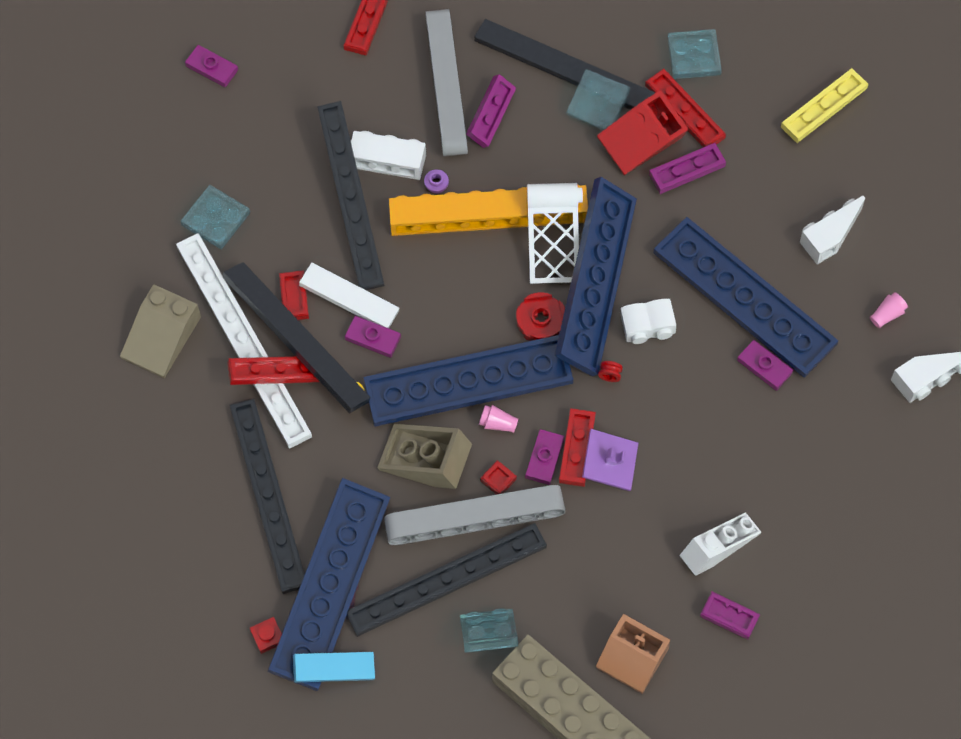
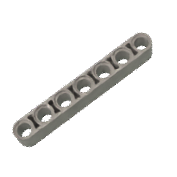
M449 9L425 11L443 157L468 154Z
M549 485L395 512L386 515L384 522L388 543L390 545H401L559 517L566 510L561 487Z

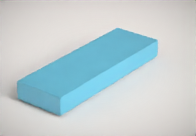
M373 652L293 655L294 682L375 679Z

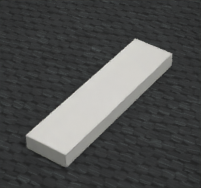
M314 263L310 264L299 282V286L365 320L388 329L399 312V307Z

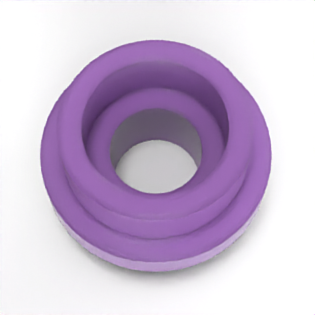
M432 170L426 174L424 184L430 192L438 194L448 187L449 179L444 171ZM440 179L439 182H433L432 180Z

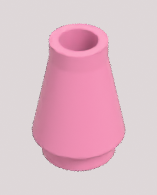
M894 292L892 295H887L874 314L870 316V320L877 328H881L888 322L905 314L904 310L908 308V305L899 294Z
M485 405L479 425L485 426L484 429L514 433L518 418L509 415L494 405H491V407Z

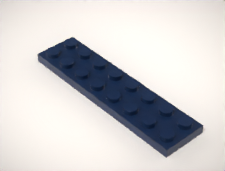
M603 177L594 179L554 355L590 376L599 374L637 198Z
M688 217L654 248L653 253L803 378L838 344L839 340Z
M559 335L363 377L366 392L370 396L369 405L374 427L573 384L569 363L554 356Z
M341 479L267 672L294 682V654L333 652L389 503V496L347 479ZM295 682L315 691H318L321 682Z

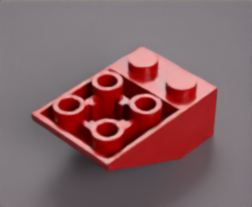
M660 90L599 133L597 138L625 176L682 139L689 129Z

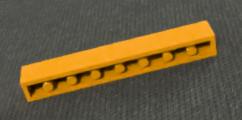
M577 184V187L582 188L583 202L578 203V223H585L588 210L586 185L580 186ZM522 187L518 190L496 189L491 192L471 191L461 194L448 192L444 195L422 194L416 197L401 195L389 198L392 236L528 227L527 187ZM558 213L549 215L554 218ZM562 213L555 221L560 225L573 224V213ZM533 214V224L535 226H547L551 221L544 214Z

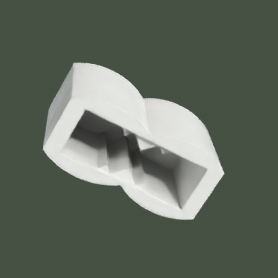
M658 299L647 303H636L621 307L620 316L626 342L641 344L649 338L663 340L670 338L672 334L676 333V322L670 299Z

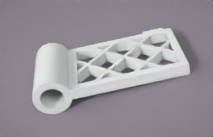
M577 183L527 184L530 284L571 283L572 277H563L557 269L566 260L574 267L579 250L578 203L583 202L582 188H578ZM558 213L554 218L549 215ZM562 213H573V224L567 230L555 221ZM533 214H544L551 221L540 231L533 224ZM553 223L563 232L555 243L543 234ZM572 228L573 237L568 233ZM534 229L539 233L535 238ZM565 235L574 242V248L568 255L556 246ZM540 236L552 245L543 256L534 249V243ZM553 248L564 257L556 268L544 259ZM573 252L574 262L569 258L573 254ZM534 254L540 258L536 263L534 259ZM543 261L552 272L546 278H535V267ZM554 273H556L560 278H550V277H551Z

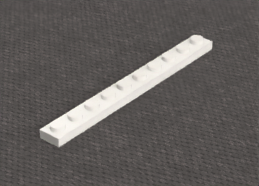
M197 233L177 243L178 251L238 358L268 357L200 235ZM283 383L253 384L289 449L312 438L308 426Z

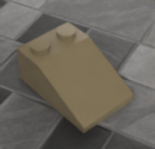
M153 284L140 306L120 358L165 379L201 318L198 304Z
M394 424L377 468L379 471L432 487L456 489L472 443L459 428Z

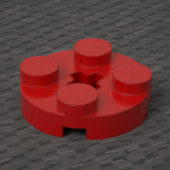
M544 292L530 294L517 308V327L528 341L559 335L565 306L560 300L558 301L553 298L551 294ZM538 313L548 316V319H545L544 322H539L535 318L538 317Z

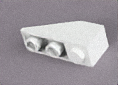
M864 196L856 200L854 198L850 199L841 209L836 212L832 210L821 221L817 223L812 222L803 228L800 244L816 264L823 262L838 252L862 210L865 201Z
M961 352L914 357L895 369L891 381L909 403L915 399L920 401L927 397L935 386L942 387L951 379L950 376L956 372L961 374Z
M745 512L693 538L680 554V557L696 576L720 563L760 535L761 531Z

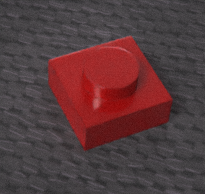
M274 617L250 627L252 636L261 654L277 647L282 633Z

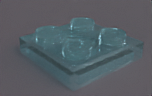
M716 29L668 33L673 79L721 75L722 69Z
M586 69L566 113L573 118L605 130L617 121L631 89L624 84Z
M209 185L183 217L181 225L195 234L198 233L201 238L222 250L248 217L250 209Z
M501 608L489 612L474 611L460 615L465 653L518 647L513 609Z

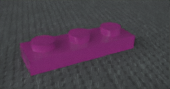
M500 74L493 76L466 132L467 136L483 148L490 145L516 90V87Z
M713 143L651 169L649 176L658 192L662 194L724 168L726 161L716 143Z

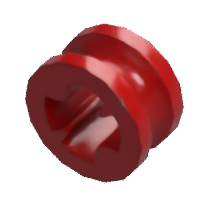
M613 361L601 362L600 368L602 370L599 371V378L608 382H619L621 379L619 373L623 370L622 365Z

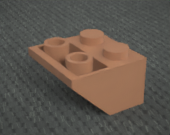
M623 614L610 635L596 668L643 694L669 649L670 639Z

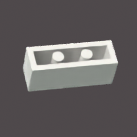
M369 131L353 132L351 144L357 169L420 180L426 158L425 143L416 139H399L393 135H376Z

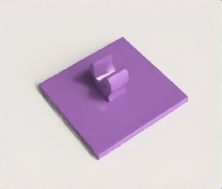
M590 429L582 478L631 491L638 442Z

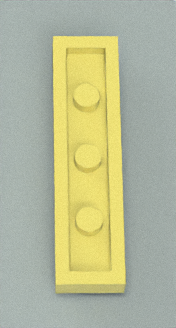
M851 68L781 123V128L796 143H799L868 88V83Z

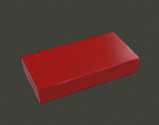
M304 270L279 273L282 304L297 320L309 319L306 289L299 286V282L304 276Z

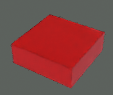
M498 460L480 478V481L496 495L503 494L517 480V476Z

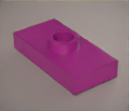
M197 45L185 61L186 67L223 87L228 85L238 71L236 64L200 45Z
M358 316L354 317L345 335L346 341L389 358L392 357L401 339V333Z
M755 340L737 358L739 363L776 391L793 373V369Z
M539 430L525 475L526 479L547 485L551 484L564 442L563 435Z
M713 591L700 614V617L747 640L760 616L759 613Z

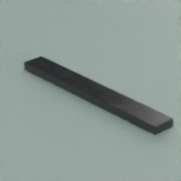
M487 19L483 21L474 36L475 42L629 109H633L639 103L655 94L651 90Z
M338 101L317 106L359 287L364 290H370L385 286L342 102Z
M244 262L224 271L223 278L349 414L369 403L370 396Z
M255 399L232 404L230 409L282 594L299 590L304 577V570Z
M533 523L349 609L347 617L358 637L547 548V544L536 523Z

